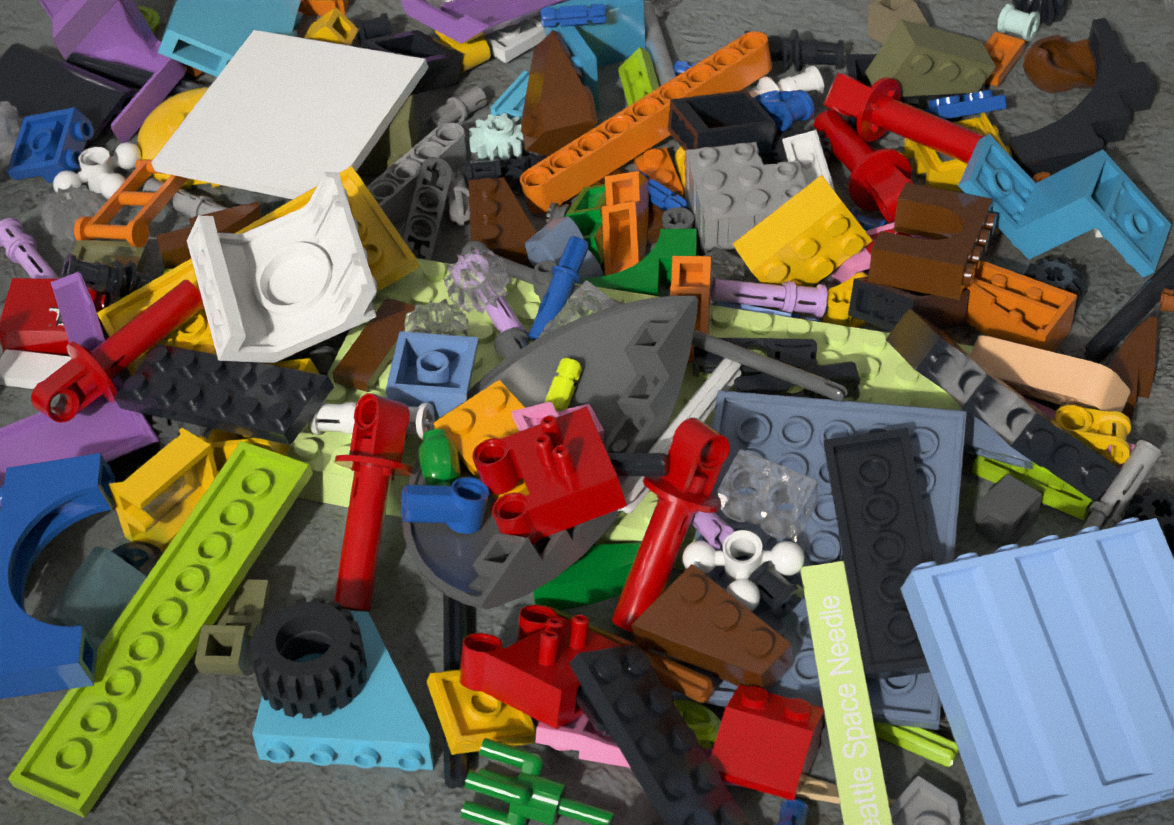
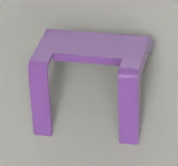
M38 0L52 20L53 42L65 60L72 52L154 72L152 77L111 123V129L121 144L128 142L142 126L148 115L163 101L184 76L187 70L186 65L158 53L161 41L157 40L133 0Z
M401 0L404 11L410 17L462 44L541 15L542 8L570 0H453L441 4V10L430 5L426 0Z
M76 272L50 282L69 343L72 341L76 342L90 351L103 343L105 339L97 312L81 273ZM117 375L111 380L117 392H119L124 386L120 377ZM102 396L94 400L68 422H55L39 412L0 428V487L4 485L6 468L96 453H101L105 461L109 462L155 443L159 439L144 414L120 409L116 401L113 403L109 402Z

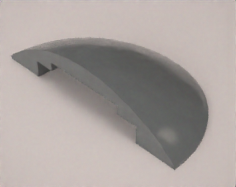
M696 296L649 298L603 309L574 320L538 338L511 355L469 390L467 400L500 380L525 408L542 404L546 399L553 378L559 374L556 370L560 360L563 358L574 359L580 362L582 372L578 382L573 384L575 390L567 409L590 403L604 429L603 444L607 453H648L666 431L679 396L691 349L698 299ZM418 457L408 485L429 486L423 478ZM460 460L459 478H476ZM617 476L620 486L628 476ZM490 493L482 527L475 533H458L450 529L446 523H402L408 552L418 570L431 585L446 596L463 604L481 609H489L528 595L556 578L589 550L607 531L622 510H616L539 539L534 545L525 537L500 534L492 514V507L496 500Z

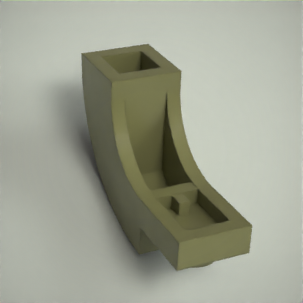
M243 579L221 612L218 624L202 625L195 658V665L199 672L204 675L250 676L254 673L249 645L250 639L255 638L253 634L257 624H264L263 617L267 614L271 592L268 580Z

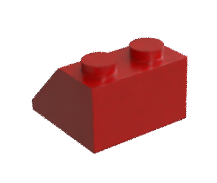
M739 684L725 708L709 761L718 770L723 781L794 801L818 754L824 708L812 705L803 699H790L769 693L760 687H747Z

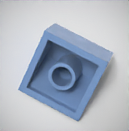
M399 332L386 386L387 398L403 402L407 406L419 407L421 403H431L435 412V421L465 402L479 343L478 337Z

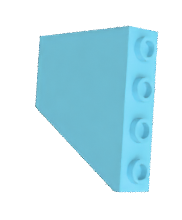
M176 0L158 53L218 77L254 30L297 37L298 31L295 30H297L303 15L302 12L298 11L301 0Z
M350 611L353 614L354 621H357L360 627L367 661V677L364 684H359L361 691L356 698H347L348 705L342 709L336 706L331 709L332 714L323 717L322 713H315L313 718L303 719L300 713H297L293 718L286 716L283 709L279 711L274 710L270 707L269 700L265 701L261 697L252 733L259 760H268L273 763H284L286 761L308 762L319 766L341 764L355 765L360 768H372L374 766L392 767L405 771L434 769L435 762L430 735L368 612ZM323 654L305 655L295 662L311 661Z

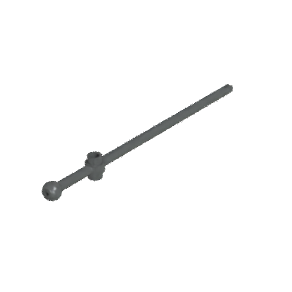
M471 241L465 244L461 252V258L470 253H480L488 262L487 268L532 284L535 294L539 296L540 302H542L552 280V267L557 266L555 262L547 260L537 263L534 269L490 253L487 245L481 241ZM575 284L569 296L571 300L598 310L624 304ZM694 329L692 346L834 400L841 401L847 396L846 387L839 383Z

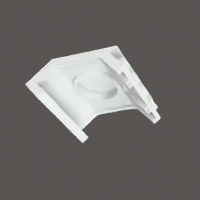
M324 172L310 201L303 208L245 233H218L213 216L198 215L187 239V244L218 361L275 363L377 317L372 304V300H374L377 293V282L371 275L367 262V251L362 247L358 234V224L352 216L348 203V192L343 188L339 173Z

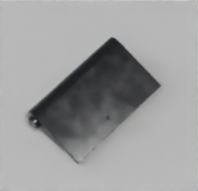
M21 43L12 44L0 58V130L17 138L24 117L75 107L92 122L94 130L93 137L87 140L85 144V151L91 146L112 117L117 118L137 94L135 90Z

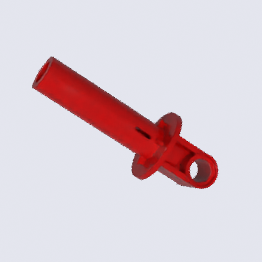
M837 73L823 103L824 106L838 113L857 118V132L866 141H875L888 130L968 164L979 139L985 137L901 102L899 84L890 77L879 79L870 88L851 77Z
M826 110L819 114L814 121L813 128H816L817 133L820 131L825 133V138L828 137L830 139L832 153L851 172L848 181V192L852 201L863 210H880L888 223L895 222L898 197L905 183L914 184L911 181V166L907 158L894 149L874 151L838 112Z
M184 279L92 351L88 348L84 349L76 342L72 341L66 348L71 360L34 387L31 394V402L34 408L53 421L64 423L73 419L76 414L100 396L109 402H115L113 398L118 392L111 380L203 309L204 304L200 291L192 282ZM60 394L59 402L51 408L53 398Z
M371 393L364 394L356 404L349 454L336 455L334 461L335 464L354 471L334 602L341 604V608L367 612L371 611L390 482L395 480L394 476L413 475L414 469L410 465L401 463L406 429L410 420L408 406L403 402Z
M697 418L684 420L675 430L673 441L667 454L669 459L668 474L662 477L643 478V484L650 491L658 495V501L611 618L615 625L632 633V624L663 593L694 514L698 513L697 511L716 513L722 504L720 499L712 493L722 465L729 455L730 443L725 436Z

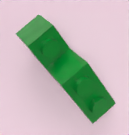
M660 229L656 245L640 262L611 275L584 278V285L660 297V285H671L672 256H697V229Z

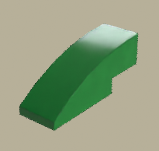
M605 184L583 187L566 213V217L571 218L579 228L584 240L588 242V250L599 264L604 259L602 206H606Z
M641 543L592 545L581 558L560 575L533 591L535 605L566 610L595 604L621 595Z

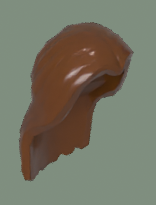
M1054 35L1035 41L1029 47L1024 57L1023 69L1027 79L1035 87L1047 93L1067 92L1073 88H1092L1096 77L1094 61L1087 46L1088 39L1069 42L1060 35Z

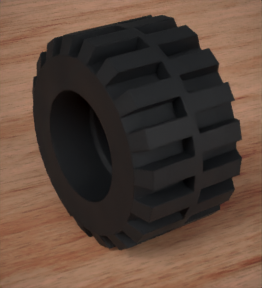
M302 598L296 599V604L288 606L287 603L278 606L279 611L276 613L269 612L263 617L264 624H257L253 631L255 638L250 639L249 648L260 693L265 701L269 700L271 708L276 711L283 709L284 714L294 718L297 713H300L303 719H311L315 713H322V717L332 714V708L337 706L339 709H342L348 705V697L356 698L361 691L359 684H364L367 677V661L359 624L357 621H354L353 614L348 609L342 611L341 604L334 601L325 604L323 598H314L313 602H306V599ZM323 654L311 661L295 662L305 655Z

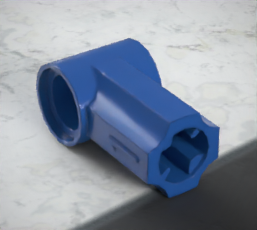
M471 477L459 478L452 483V486H403L401 495L402 522L446 523L450 529L458 533H475L482 527L489 488L481 480Z

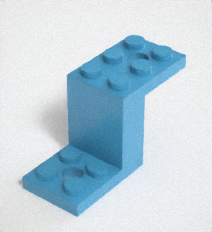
M570 0L549 6L554 7L555 10H560L559 7L586 5V8H591V4L605 5L606 22L604 24H592V21H587V25L561 27V23H558L556 27L544 28L546 36L552 30L557 31L571 54L570 63L573 67L579 69L582 74L580 81L584 86L589 87L593 94L596 112H599L597 68L627 60L639 47L646 50L644 0Z
M988 134L979 139L958 184L965 194L993 199L991 213L997 214L996 226L1028 260L1097 228L1103 238L1115 247L1124 257L1125 261L1142 277H1146L1155 273L1172 225L1104 150L1035 183L998 142Z

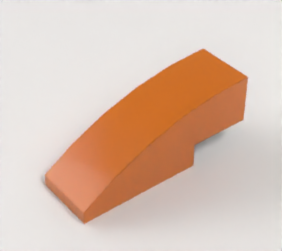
M639 171L605 176L606 206H602L605 276L628 269L645 258L648 232V179Z
M672 256L670 296H696L698 307L694 329L709 335L711 257ZM692 345L687 363H693L694 346Z

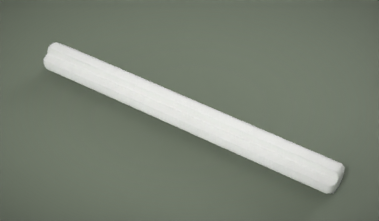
M724 358L648 453L668 454L674 432L684 420L697 418L704 422L715 408L718 390L728 391L734 384L735 378L741 375V370L739 369L741 364ZM628 476L624 481L621 489L627 507L617 511L623 510L627 514L632 513L646 496L649 489L643 484L644 477Z

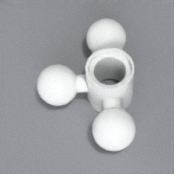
M130 142L117 146L112 157H110L109 151L102 147L86 149L79 156L82 171L74 173L66 170L58 173L53 181L54 190L61 197L71 198L79 193L81 184L85 183L89 191L102 193L105 198L109 199L126 180L122 175L115 173L114 169L117 167L123 169L135 168L136 161L141 159V151L138 146Z
M746 530L731 533L723 543V550H715L712 545L705 541H694L683 552V564L686 569L693 564L701 572L708 574L715 566H724L725 574L732 582L727 587L726 592L751 612L758 606L760 601L758 587L755 583L748 580L754 570L762 563L772 561L777 572L784 576H790L799 572L804 564V553L796 543L783 541L776 544L771 551H763L760 538L753 532ZM739 556L751 557V559L746 561H740L735 558Z

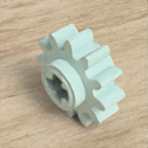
M503 113L501 116L489 114L486 121L476 120V128H469L470 151L473 153L477 152L479 160L486 157L493 160L494 156H499L500 160L507 162V159H510L512 155L517 157L519 154L522 155V149H525L520 117H514L510 120L507 118L506 113Z

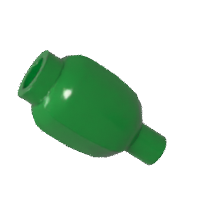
M433 429L423 434V442L418 449L423 478L429 486H452V483L459 479L460 476L458 449L455 443L448 438L445 430Z

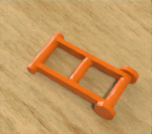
M137 160L135 164L136 169L93 217L81 216L76 220L74 225L76 241H95L96 238L127 240L132 247L140 248L145 246L149 238L148 225L188 178L171 175L156 193L136 192L152 173L166 174L154 170L151 163L153 160ZM124 205L144 206L134 219L129 221L128 225H108Z

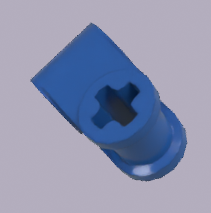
M774 90L753 97L775 121L777 131H785L792 126V123L808 120L814 115L813 101L804 90Z

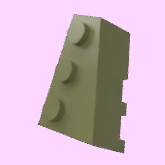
M901 19L865 73L872 85L883 77H890L896 80L900 87V97L978 92L996 65L979 40Z
M413 95L407 98L356 172L358 175H381L419 143Z

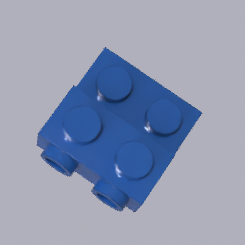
M75 107L24 117L6 174L14 180L41 176L48 183H53L55 176L62 171L68 170L77 173L78 169L81 168L79 156L84 151L87 140L93 137L92 122Z

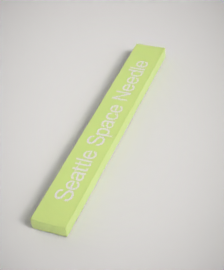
M844 562L802 567L800 570L843 824L892 825Z

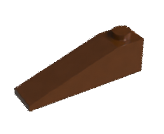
M554 30L534 49L521 118V132L523 134L525 150L545 156H550L584 135L598 122L593 94L590 88L584 86L580 81L581 72L570 63L571 54L559 33Z

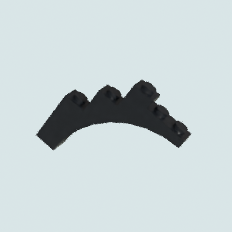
M1106 18L1093 20L1087 46L1094 61L1096 81L1089 94L1074 110L1060 120L1037 131L1010 138L1009 148L1012 158L1030 178L1041 172H1048L1050 175H1053L1104 150V144L1124 140L1127 125L1131 123V113L1150 109L1153 95L1157 92L1156 78L1153 74H1150L1144 61L1131 63L1129 54L1124 53L1119 43L1117 32L1111 29Z
M911 308L906 311L885 339L915 371L945 390L964 410L991 427L1010 447L1038 466L1044 467L1092 501L1099 499L1121 471L1113 462L1084 443L1009 387L958 346L938 327Z

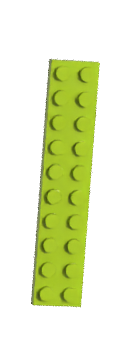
M240 441L98 647L94 685L69 689L9 776L8 780L15 788L86 818L197 650L202 625H213L312 476L313 472L309 464Z

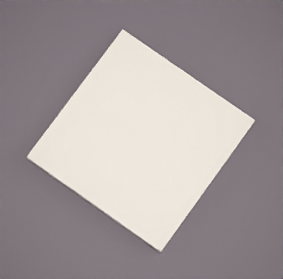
M254 30L151 163L156 172L295 199L316 187L324 172L340 173L350 166L357 172L427 71L426 59Z

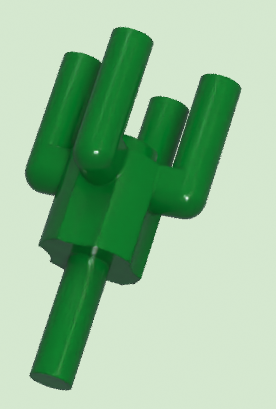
M484 738L480 748V756L519 767L522 770L518 777L512 775L509 777L484 768H480L479 772L470 770L466 778L465 788L509 803V813L466 800L462 808L461 818L482 825H525L527 818L547 825H555L558 815H562L590 825H612L614 812L564 797L567 784L540 776L543 767V759L540 755Z

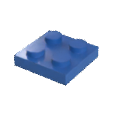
M992 90L961 95L962 102H960L959 95L928 101L929 108L921 110L942 119H949L1006 109L1007 106L1005 95L993 96Z

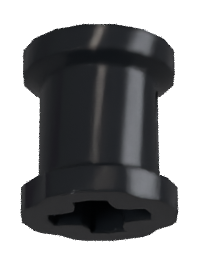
M382 13L380 17L363 21L360 18L354 19V25L359 29L356 35L360 47L361 41L392 35L387 13Z
M494 156L493 160L477 162L465 159L468 189L469 180L502 178L499 156Z
M772 561L762 563L748 578L758 587L760 597L771 607V613L777 619L783 618L792 612L804 595V590L798 584L791 585L776 571L775 564Z

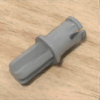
M474 87L459 97L449 98L444 106L429 114L426 119L427 124L434 130L441 124L466 120L467 115L486 105L487 100H482L486 98L484 92L480 88Z
M452 171L445 204L449 208L451 221H457V225L462 226L464 221L470 220L467 177L463 172L457 171L458 179H455L454 171Z

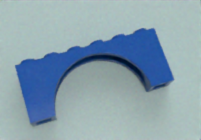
M101 453L6 468L5 482L0 487V699L94 685L98 648L84 627L50 625L32 618L26 613L24 589L34 561L55 536L85 517L112 510L113 498L108 484L115 483V476Z

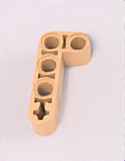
M978 336L970 356L1017 393L1063 406L1076 405L1082 408L1122 413L1131 392L1113 370L1101 364L989 336ZM1112 423V429H1115L1116 423Z

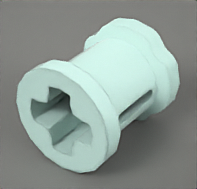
M1006 4L1000 13L997 30L1001 33L1009 31L1021 35L1023 40L1031 41L1038 30L1040 14L1037 12L1028 14L1016 10L1014 5Z

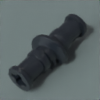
M792 29L788 38H782L779 35L767 36L771 61H783L782 71H786L789 62H793L795 72L799 71L800 63L813 66L814 64L834 66L837 70L841 69L844 49L843 40H838L837 43L817 41V39L810 38L803 40L800 39L797 29ZM817 52L834 53L835 55L819 54Z
M70 253L65 259L61 278L76 272L81 273L87 288L100 293H110L111 304L117 302L121 296H127L156 279V277H151L147 273L136 272V264L131 260H127L122 265L121 260L115 259L112 267H110L108 264L100 262L92 263L76 259V255Z

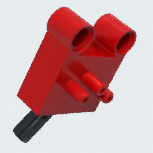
M588 407L557 418L553 415L545 416L541 419L539 425L501 439L491 438L479 443L472 453V459L483 484L489 488L490 494H505L513 490L518 485L520 479H524L529 494L524 495L513 492L501 496L494 502L492 514L500 534L528 538L532 545L539 539L627 507L617 476L662 477L666 476L669 471V459L665 453H607Z
M528 605L520 609L516 643L503 648L501 639L487 633H473L464 638L459 681L465 688L473 691H482L556 730L585 714L602 736H611L570 667L569 662L581 652L620 647L622 645L588 630L589 619L584 615H575L569 621L558 616L556 611L549 607Z

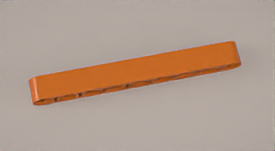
M753 31L740 36L522 173L520 183L528 209L536 214L547 213L552 202L561 205L580 193L583 187L591 186L670 136L671 134L667 129L671 99L740 91L766 75L773 67L767 35L762 32Z

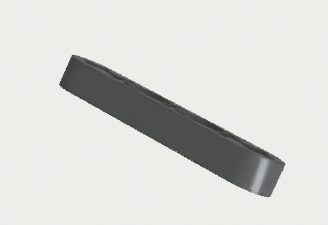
M437 157L426 159L420 168L402 234L403 240L411 251H413V248L419 250L417 259L429 261L432 258L452 177L450 165L445 160ZM431 171L438 173L435 187L429 185L432 177ZM421 197H429L436 203L437 207L435 209H426L420 204L419 199ZM416 225L423 226L428 230L429 236L420 238L412 232L411 227Z

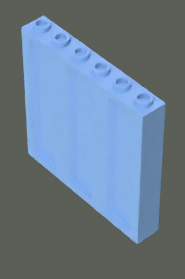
M1129 518L1117 523L1113 528L1100 530L1099 527L1092 526L1080 530L1072 537L1060 539L1058 535H1051L1036 541L1034 545L1019 548L1018 544H1009L997 549L993 554L979 557L977 553H968L957 557L952 563L937 566L936 562H926L911 570L901 591L985 825H1068L1174 798V558L1157 518L1139 521L1138 518Z

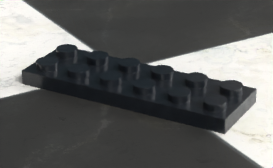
M157 344L148 353L146 359L134 374L125 381L124 386L113 399L120 409L291 445L332 391L334 385L327 375L258 362L218 361V357L215 354Z
M908 428L823 440L865 680L870 681L929 673V666L901 591L913 568L926 562H934Z
M638 644L581 652L569 662L570 667L664 825H748L743 811L732 799L721 781L718 770L710 763L697 741L696 734L685 722L674 704L672 695L665 689L652 668L650 659Z

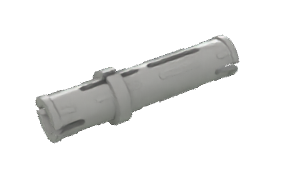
M151 178L145 183L143 192L156 193L164 182ZM179 189L165 205L191 217L228 209L225 206L216 204L208 196H196L182 189Z
M1137 441L1135 448L1121 467V471L1111 482L1100 501H1094L1090 506L1089 511L1091 514L1080 530L1092 526H1097L1100 530L1112 528L1122 521L1120 515L1139 489L1157 459L1162 455L1158 448L1147 441Z

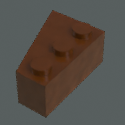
M504 178L469 180L471 241H481L487 245L490 253L534 269L529 262L525 242L534 236L536 231Z
M693 564L632 624L636 644L647 650L651 648L674 657V661L687 666L689 663L712 672V676L739 686V684L747 687L756 686L768 692L793 666L792 644Z

